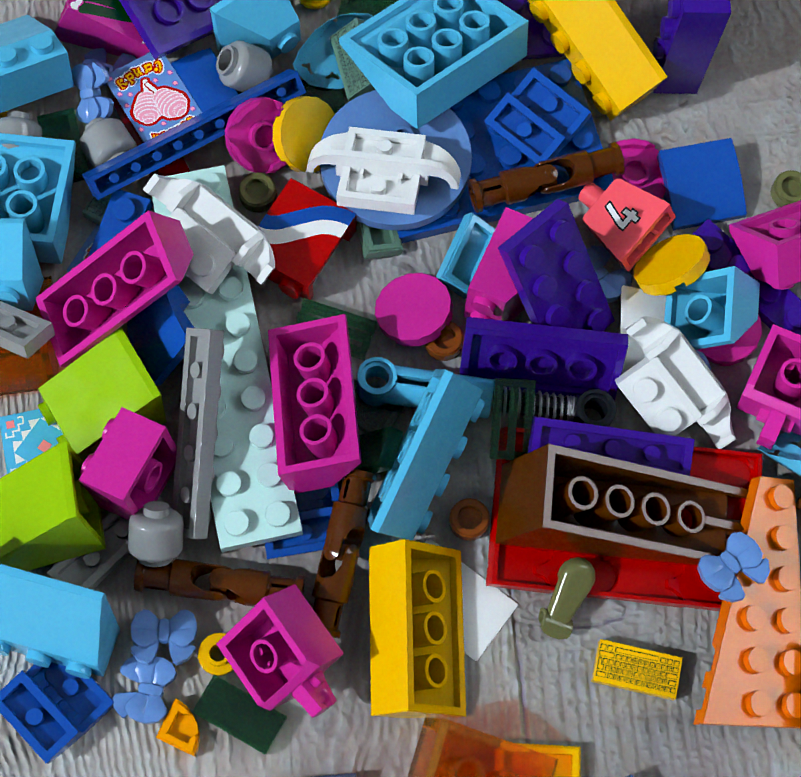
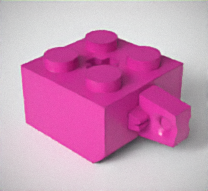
M774 324L736 409L755 416V420L765 423L756 444L770 450L775 444L780 430L788 434L793 432L801 436V335Z
M296 584L263 597L216 643L256 704L262 708L271 711L292 699H296L307 713L314 718L324 713L337 702L326 682L323 672L344 653Z

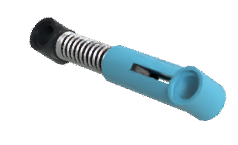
M371 357L365 360L358 369L356 394H358L359 400L368 406L378 407L381 405L382 407L383 405L390 404L417 408L434 371L393 365L388 359ZM456 374L483 390L480 399L484 400L485 404L479 418L488 419L493 411L496 416L500 412L503 413V417L507 413L510 414V418L513 415H517V419L520 416H524V420L527 417H531V421L533 416L609 427L617 411L613 397L600 389H590L583 394H575L573 397L572 395H566L563 398L562 394L556 397L555 393L549 396L548 392L542 395L541 391H538L536 394L534 390L528 393L527 389L521 392L520 388L514 391L512 386L508 390L505 385L500 389L498 384L495 386L494 379ZM371 377H380L386 382V385L381 388H374L368 385L366 381ZM592 408L597 410L602 419H590L585 414L584 409Z

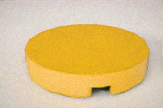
M298 96L286 101L281 107L284 109L281 111L280 116H276L273 124V143L276 154L282 162H286L291 167L290 169L295 172H306L311 150L322 140L324 131L335 113L326 102L318 97ZM320 165L314 169V172L320 170Z
M692 234L675 235L662 240L649 248L636 263L634 279L646 294L653 296L672 294L677 291L675 286L683 282L686 286L691 285L705 272L710 262L708 248L699 236Z

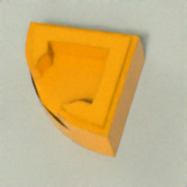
M175 698L156 738L196 757L200 744L198 722L192 711Z

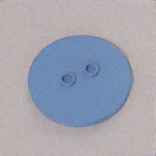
M373 90L349 101L328 123L322 139L333 134L346 133L349 127L426 135V141L446 150L455 159L460 168L459 189H451L450 184L446 180L434 176L429 177L428 186L420 185L414 215L345 207L356 213V221L377 229L395 231L409 230L427 225L446 214L458 202L467 186L472 163L471 144L465 127L450 108L417 130L392 111L379 93ZM322 164L320 165L323 183L332 200L337 203L336 194L341 176L336 175V165Z

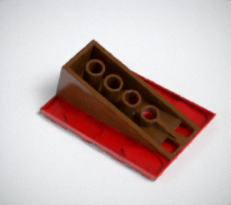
M506 426L499 429L486 586L547 594L553 593L558 581L560 567L567 560L580 557L588 560L595 570L596 579L586 597L720 611L722 600L718 597L720 592L713 591L702 581L697 566L700 558L704 555L720 556L726 550L727 539L732 533L743 532L744 528L740 523L751 479L762 476V454L694 447L690 476L553 444L544 445L528 453L531 429Z

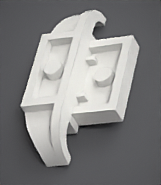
M349 127L346 133L333 134L318 142L311 150L306 172L314 173V169L319 165H336V175L341 176L336 194L337 206L411 215L415 213L420 185L428 186L430 176L446 180L450 184L451 189H459L461 178L460 168L455 159L442 147L426 141V135Z
M154 173L143 188L146 193L167 206L166 209L171 212L170 218L181 222L194 254L185 275L207 293L213 294L235 264L248 271L261 285L265 283L275 269L274 254L270 243L264 235L265 232L206 185L188 179L171 178Z
M643 316L627 327V333L642 348L646 357L616 378L615 382L653 432L676 436L697 421L705 429L718 449H722L734 441L736 438L731 422V406L727 392L680 329L663 320Z

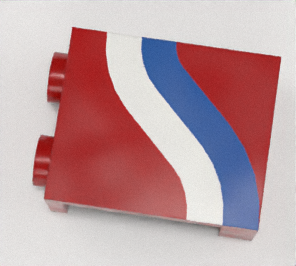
M290 178L257 226L265 232L264 235L271 245L275 258V269L268 279L278 284L279 289L287 296L294 299L301 297L310 302L313 298V283L342 239L350 241L356 232V213L343 206H337V203Z

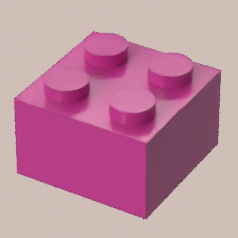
M121 407L116 418H111L105 425L102 441L95 453L90 454L85 459L81 467L79 481L99 507L129 520L131 515H135L140 511L139 509L144 508L145 503L158 500L175 470L177 446L166 426Z

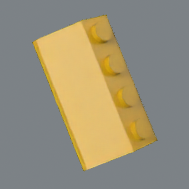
M528 0L533 17L539 23H543L551 34V42L559 53L565 54L572 64L571 69L575 78L581 84H585L593 95L592 99L595 107L601 114H606L610 121L645 99L668 77L615 0Z
M408 539L369 547L371 716L391 718L466 717L461 551Z

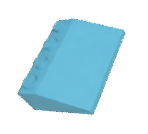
M398 0L339 37V44L390 109L418 130L526 57L528 20L498 0Z
M28 14L0 24V113L74 87L68 52L52 29Z
M0 133V218H25L38 262L62 264L69 232L76 143L73 140ZM1 144H14L19 146L8 149L2 146Z
M435 369L369 509L367 520L371 530L408 540H413L417 532L424 534L433 512L427 509L434 495L441 497L449 482L450 475L445 473L450 460L451 458L458 460L466 446L468 438L462 436L469 421L475 423L483 410L485 401L480 399L483 392L482 389L446 369Z
M0 564V655L9 656L10 651L26 655L25 660L37 666L48 668L52 662L66 666L65 671L79 678L90 679L91 674L104 677L121 630L105 593Z

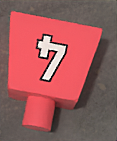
M620 178L615 179L605 191L594 182L586 184L578 197L579 201L590 208L582 220L591 233L627 272L634 267L676 218L669 203Z

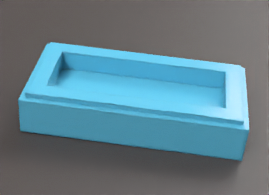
M472 212L465 214L436 275V278L447 288L464 299L467 298L468 287L495 228Z

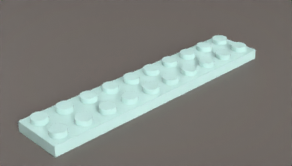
M225 165L166 176L188 179L206 185L233 207ZM152 196L155 213L169 217L171 212L166 209L167 206ZM235 264L213 294L207 293L189 277L184 275L183 280L178 285L190 303L183 312L194 328L224 330V356L221 362L220 374L221 396L218 401L216 424L218 435L214 448V480L211 486V503L221 552L303 535L294 490H289L278 476L272 386L248 273L243 267Z

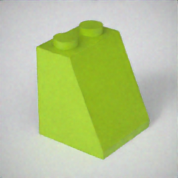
M122 328L113 332L38 388L44 402L37 406L48 426L56 423L63 434L56 438L58 444L67 441L83 461L90 454L95 453L102 441L105 425L111 418H116L121 407L161 425L167 422L161 393Z
M67 441L53 446L0 478V564L30 571L106 549L101 509L79 481L84 461Z

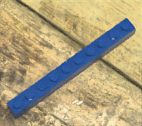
M287 69L85 172L82 176L92 196L99 200L225 135L229 116L238 105L250 98L267 97L285 104L286 101L305 94L306 90L298 71Z

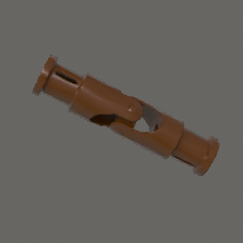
M612 142L608 144V148L589 153L586 150H581L540 161L533 167H516L500 171L499 176L481 181H476L475 178L469 179L468 189L471 203L475 212L479 213L483 211L484 207L505 202L509 205L525 201L536 192L551 194L593 183L594 178L613 173L616 176H621L625 173L624 158L620 146L617 142ZM553 165L561 166L567 171L569 175L567 182L557 185L558 171Z
M353 469L343 478L339 499L333 502L327 536L312 596L315 597L313 610L331 636L339 639L341 632L338 630L343 605L349 602L359 550L370 510L366 506L371 484L377 479L376 474L358 469ZM339 560L342 561V565L336 571L335 561Z
M175 559L170 564L161 567L145 566L137 560L134 575V590L137 592H142L144 588L168 591L170 596L213 601L232 600L235 603L252 607L263 597L294 584L304 595L305 575H298L297 578L271 575V572L268 570L237 568L233 570L223 565L184 559ZM210 574V591L200 589L194 585L196 579L202 575Z

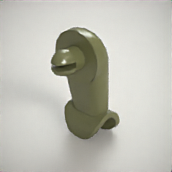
M571 558L563 563L558 571V581L547 609L540 608L538 620L541 623L540 627L546 635L552 638L567 639L570 637L573 630V621L571 619L594 585L596 579L595 570L592 564L585 558Z

